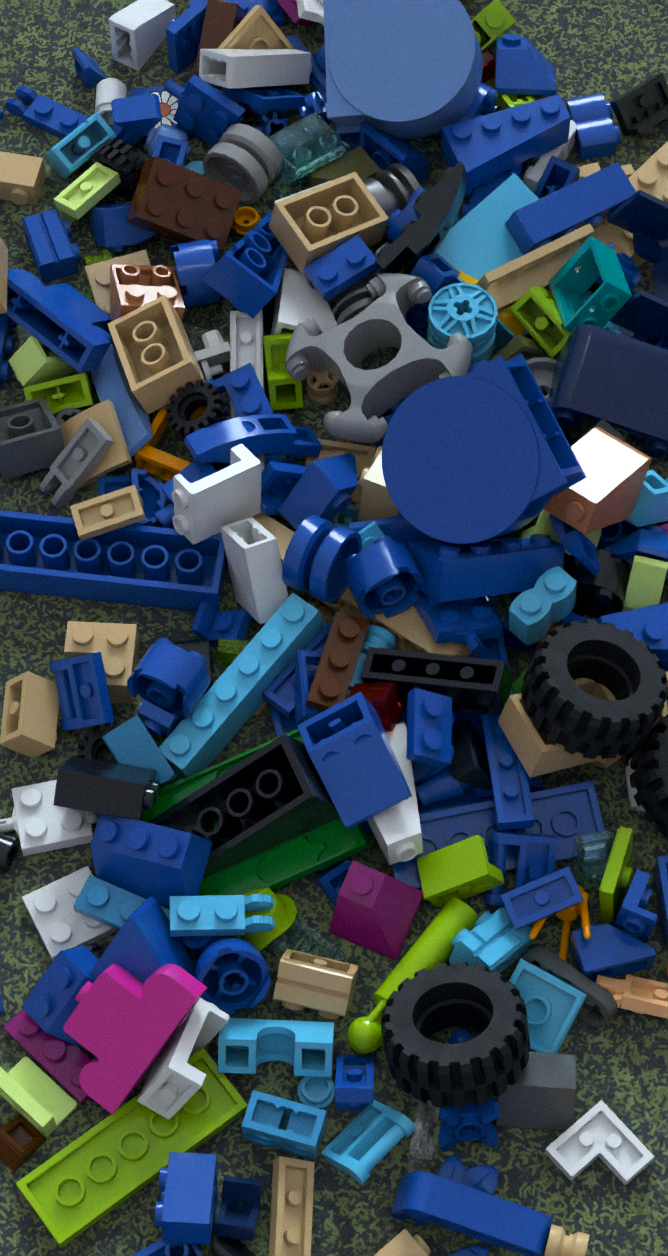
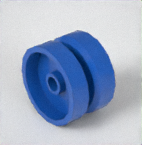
M311 515L307 517L297 528L286 550L282 566L284 584L303 593L310 590L312 596L330 604L338 601L348 588L344 577L345 568L343 563L347 557L358 554L361 551V535L343 526L334 528L333 523L318 516Z

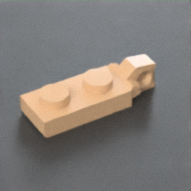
M627 974L625 979L597 976L596 984L614 997L618 1008L630 1010L637 1014H648L668 1019V983Z

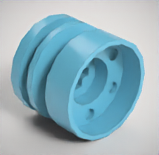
M453 283L441 288L432 296L428 307L427 343L436 349H445L449 338L453 334L462 333L472 343L470 365L485 359L487 361L495 347V329L498 315L495 300L489 292L478 285L470 283Z

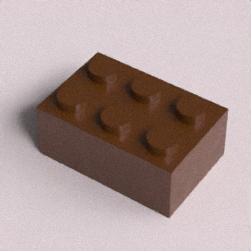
M154 156L144 162L126 222L179 243L209 239V241L216 240L218 251L221 252L224 251L242 191Z

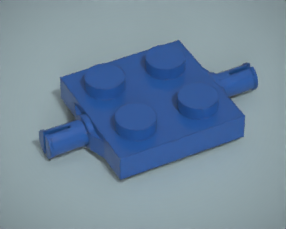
M195 74L188 81L185 89L171 78L164 85L163 90L178 99V108L173 120L206 142L210 147L218 143L230 125L242 124L245 109Z
M421 590L417 592L420 598L413 606L436 643H464L468 646L474 657H477V655L480 657L486 651V647L482 644L481 640L501 638L503 625L485 597L439 602Z

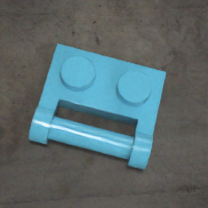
M373 1100V1103H369L321 1154L330 1165L351 1175L358 1183L363 1185L371 1176L369 1172L404 1136L408 1138L416 1130V1126L403 1113Z

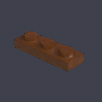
M336 611L305 706L323 712L345 700L370 622Z

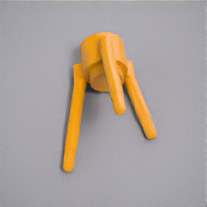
M579 885L577 886L584 902L555 914L559 919L563 920L559 957L564 961L567 958L571 921L575 920L578 915L581 916L584 938L589 939L591 937L588 912L589 894L584 892V889ZM546 918L534 923L529 934L531 940L536 938Z

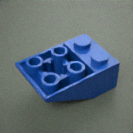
M361 691L297 725L307 752L347 830L412 796L380 717Z

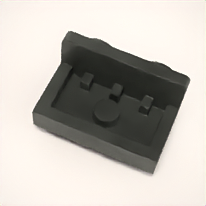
M663 73L652 75L610 101L617 121L625 135L643 137L654 131L653 126L659 122H668V85Z

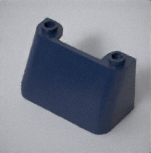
M582 324L575 327L558 353L547 402L559 426L562 428L572 427L580 423L583 417L595 421L604 419L613 427L643 436L642 447L651 457L668 460V350L595 325Z

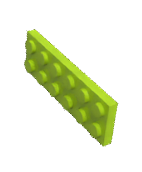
M204 1048L189 1057L187 1061L191 1066L207 1074L202 1087L170 1120L137 1102L138 1094L120 1107L113 1115L111 1114L16 1183L19 1191L60 1248L64 1247L159 1177L161 1167H168L169 1152L191 1153L246 1112L248 1104L224 1073H218L217 1064Z

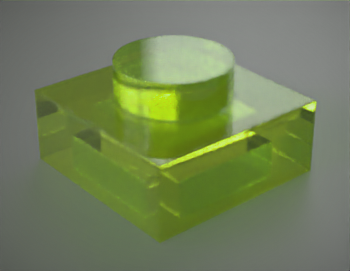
M219 638L217 647L219 663L224 664L228 668L250 641Z

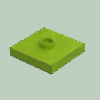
M620 826L617 829L599 888L600 918H602V921L612 924L615 922L624 889H629L633 876V868H631L633 862V829Z

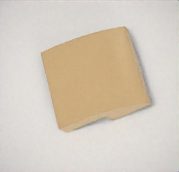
M108 399L78 413L59 426L61 428L64 448L87 418L96 419L115 441L79 488L98 482V477H107L106 473L132 463L113 402Z

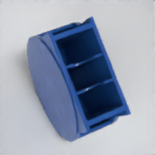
M522 353L508 361H504L502 355H499L465 376L440 378L419 387L400 404L393 414L382 446L383 476L389 495L396 508L419 531L448 543H475L516 531L537 517L551 497L587 478Z

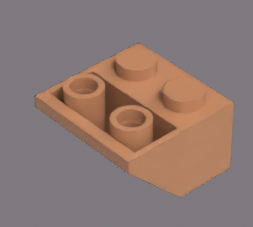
M111 264V321L163 295L167 296L182 321L185 306L174 267L164 265Z

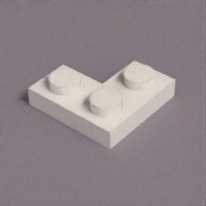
M602 1100L545 1148V1154L570 1181L599 1157L620 1181L626 1185L646 1168L655 1157Z

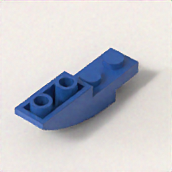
M261 414L233 418L199 429L185 436L184 443L194 460L206 464L211 462L230 464V449L240 444H243L257 459L259 454L274 456L275 454L291 455L297 458L304 456L318 457L322 449L321 443L310 427L293 426L285 414Z

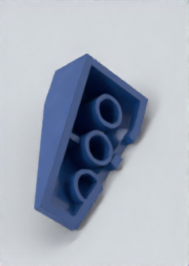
M131 203L95 205L85 213L96 245L107 248L108 252L126 251V245L138 244L157 234L126 222Z

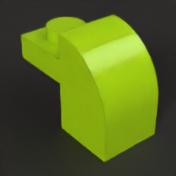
M293 333L263 336L267 389L272 410L303 408L301 381L293 379L285 369L286 352Z

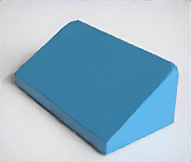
M138 715L101 737L118 764L156 770L155 781H160V785L175 776L174 771Z

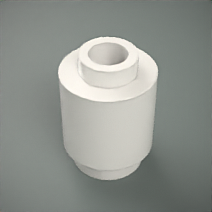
M107 78L101 80L96 86L95 113H99L108 125H114L111 101L126 97V85L116 78Z

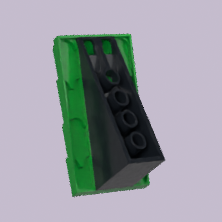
M299 729L283 734L271 741L161 788L157 803L153 802L152 809L147 810L140 819V821L192 833L213 842L198 896L243 895L245 892L257 888L277 890L316 870H323L371 846L361 823L348 830L346 829L307 752Z

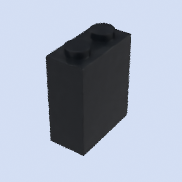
M72 756L58 769L53 805L140 820L147 810L152 809L153 802L157 803L160 793V781H155L156 770Z

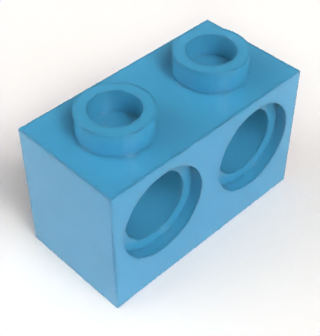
M252 1090L241 1125L243 1140L316 1161L327 1126V1111Z

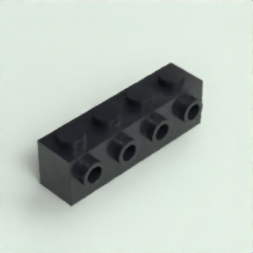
M369 647L361 673V679L369 699H374L377 702L389 703L390 701L407 703L408 692L418 688L451 697L452 711L467 709L475 710L481 714L502 713L513 684L506 661Z

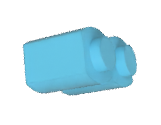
M559 566L547 570L539 577L534 588L522 592L512 602L509 609V631L525 645L539 641L546 635L552 623L564 619L574 608L577 581Z

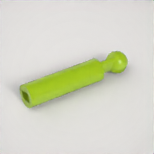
M451 897L373 994L376 1007L369 1016L358 1017L350 1023L347 1038L349 1045L355 1051L367 1054L374 1052L381 1046L383 1041L381 1031L382 1011L387 1006L386 1001L393 991L398 992V986L405 979L409 978L412 980L415 978L414 974L424 968L429 971L435 969L436 964L446 963L454 949L451 943L456 935L464 928L469 931L474 928V924L479 917L468 904L454 897Z

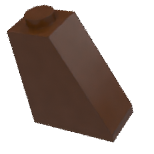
M218 0L207 1L195 72L198 75L200 49H217L248 14L238 4Z

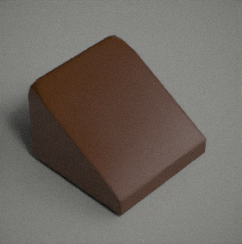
M20 1114L0 1128V1159L15 1172L43 1145L47 1138Z

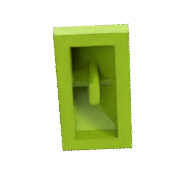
M86 372L23 387L26 401L44 397L52 414L59 413L66 408H80L94 404Z

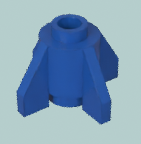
M492 1096L488 1098L487 1103L479 1106L476 1103L466 1104V1108L455 1109L454 1105H445V1108H439L440 1118L443 1120L438 1135L441 1150L446 1151L459 1143L458 1139L462 1141L480 1139L481 1142L492 1148L499 1145L497 1131L492 1121L501 1116L499 1103Z

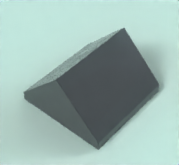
M529 1051V1061L526 1068L521 1071L522 1076L513 1086L508 1084L507 1091L497 1097L501 1116L496 1118V1126L566 1131L573 1125L577 1090L576 1055Z

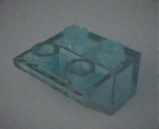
M316 112L268 137L278 148L283 159V169L278 174L283 183L300 179L350 152V146Z

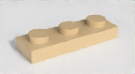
M282 1156L273 1160L269 1256H311L315 1162Z

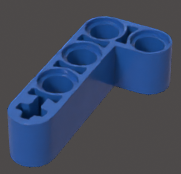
M413 1171L401 1176L391 1211V1216L401 1221L402 1217L414 1220V1225L432 1223L525 1256H544L551 1224L553 1223V1218L549 1215L423 1171Z

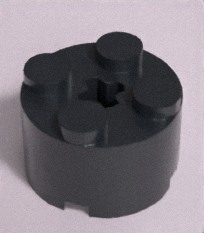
M596 548L600 573L594 575L572 555L568 556L567 553L564 557L563 570L577 581L576 602L572 612L583 617L589 615L598 618L622 612L631 573V567L627 561L621 558L619 563L611 559V552Z

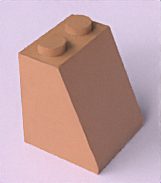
M594 427L571 446L587 478L551 497L544 510L583 534L594 532L630 518L652 461L651 457L600 427Z

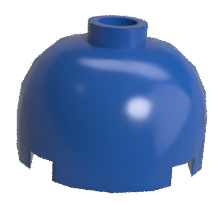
M235 937L218 939L204 949L195 965V978L208 987L201 996V999L213 1003L228 1015L237 1014L236 1009H242L248 1006V1009L257 1006L266 996L271 984L269 967L258 947L248 940Z

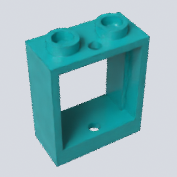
M592 236L581 245L549 281L564 329L570 332L582 324L603 328L632 297L615 250ZM601 276L603 283L583 304L581 300L582 295Z

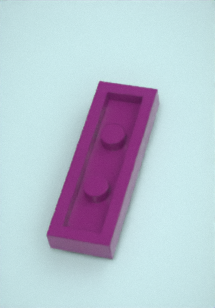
M23 1009L3 1027L4 1031L81 1106L90 1098L81 1088L79 1075L82 1068L91 1059L79 1047L46 1033Z

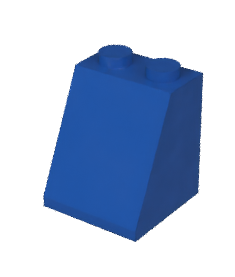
M150 896L128 917L89 973L96 980L113 963H118L144 983L157 969L166 964H176L195 977V964L179 936L170 937V921L158 901Z

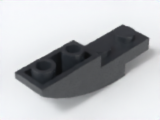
M460 161L453 168H447L430 190L423 191L417 197L413 206L417 220L406 224L401 231V235L392 244L385 245L377 255L375 263L380 273H397L411 259L417 263L421 256L433 254L444 240L456 219L466 191L468 176L465 166Z

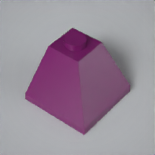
M352 860L337 897L329 933L397 961L424 896L423 891Z

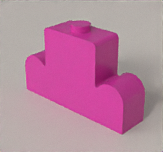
M113 963L98 976L93 984L88 981L76 995L75 1000L79 1004L63 1026L65 1033L95 1055L80 1072L79 1082L82 1090L113 1115L127 1100L208 987L176 964L161 966L143 983L121 965Z

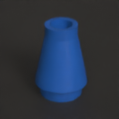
M447 766L422 784L416 786L415 791L425 807L431 803L464 795L463 791L471 787L468 784L455 780L451 776L450 767Z

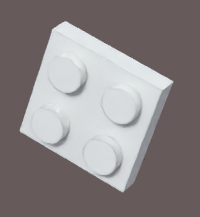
M88 866L22 897L52 961L61 950L79 947L85 943L90 945L118 931L74 911L73 906L89 875H92Z

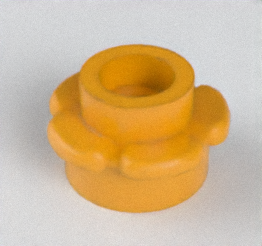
M243 206L236 210L231 227L236 229L237 234L245 236L261 221V217L254 208Z

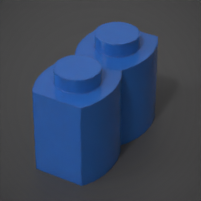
M602 93L566 99L565 107L571 116L570 120L574 121L577 126L574 139L579 160L615 155L617 144L621 143V134L619 127L613 125V112L610 102H605Z

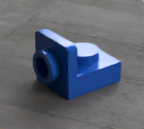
M208 601L201 602L194 619L192 631L199 638L209 637L210 647H241L244 644L252 616L246 610L217 611Z

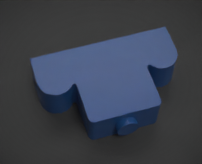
M22 269L8 270L7 313L5 314L78 372L82 373L98 369L112 342L111 335L106 332L107 324L111 322V317L67 283L43 286L41 281L30 272Z

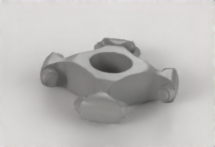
M402 273L376 274L377 276L369 281L366 288L373 299L377 297L378 299L354 318L320 335L319 333L322 330L314 318L297 324L286 352L285 369L289 375L296 381H301L308 376L309 371L312 369L323 368L337 377L351 395V405L348 410L344 412L331 411L324 416V426L330 435L358 443L380 442V439L385 436L388 427L383 416L380 417L384 412L408 397L419 387L431 381L468 374L472 359V343L465 335L455 333L449 338L445 349H436L406 323L408 310L415 304L428 302L432 297L431 289L423 278ZM384 347L400 349L396 357L387 365L370 370L358 368L362 359L372 351Z

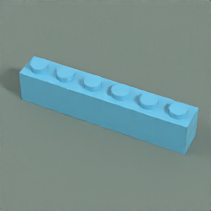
M292 592L204 694L188 719H183L160 745L159 749L170 767L181 778L184 779L207 769L265 701L263 700V691L295 659V652L303 650L325 627L318 609Z

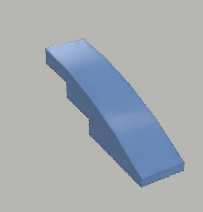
M110 344L99 368L91 370L99 401L103 402L108 399L113 402L130 457H132L153 437L149 414L146 413L132 393L116 347Z

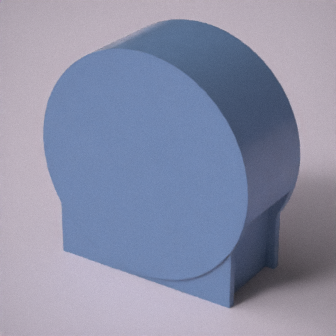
M323 0L327 118L332 119L335 123L338 135L360 133V124L365 121L399 139L424 138L441 132L442 127L453 124L466 112L474 100L481 83L483 58L480 43L470 17L459 0Z

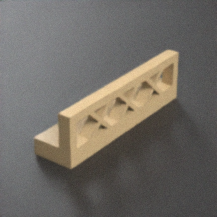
M589 223L485 273L476 285L491 294L496 302L497 312L512 306L534 286L541 284L545 289L550 287L549 281L595 231Z

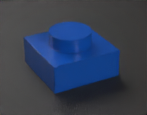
M146 700L142 702L137 715L148 732L156 737H159L160 734L168 737L176 728V716Z

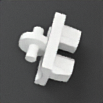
M218 330L203 334L202 340L205 349L194 352L205 380H213L212 376L224 373L221 364L230 362L228 341L224 342Z

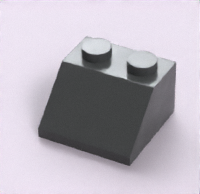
M44 397L0 408V474L3 480L18 478L25 473L40 469H50L49 467L64 449L61 428Z

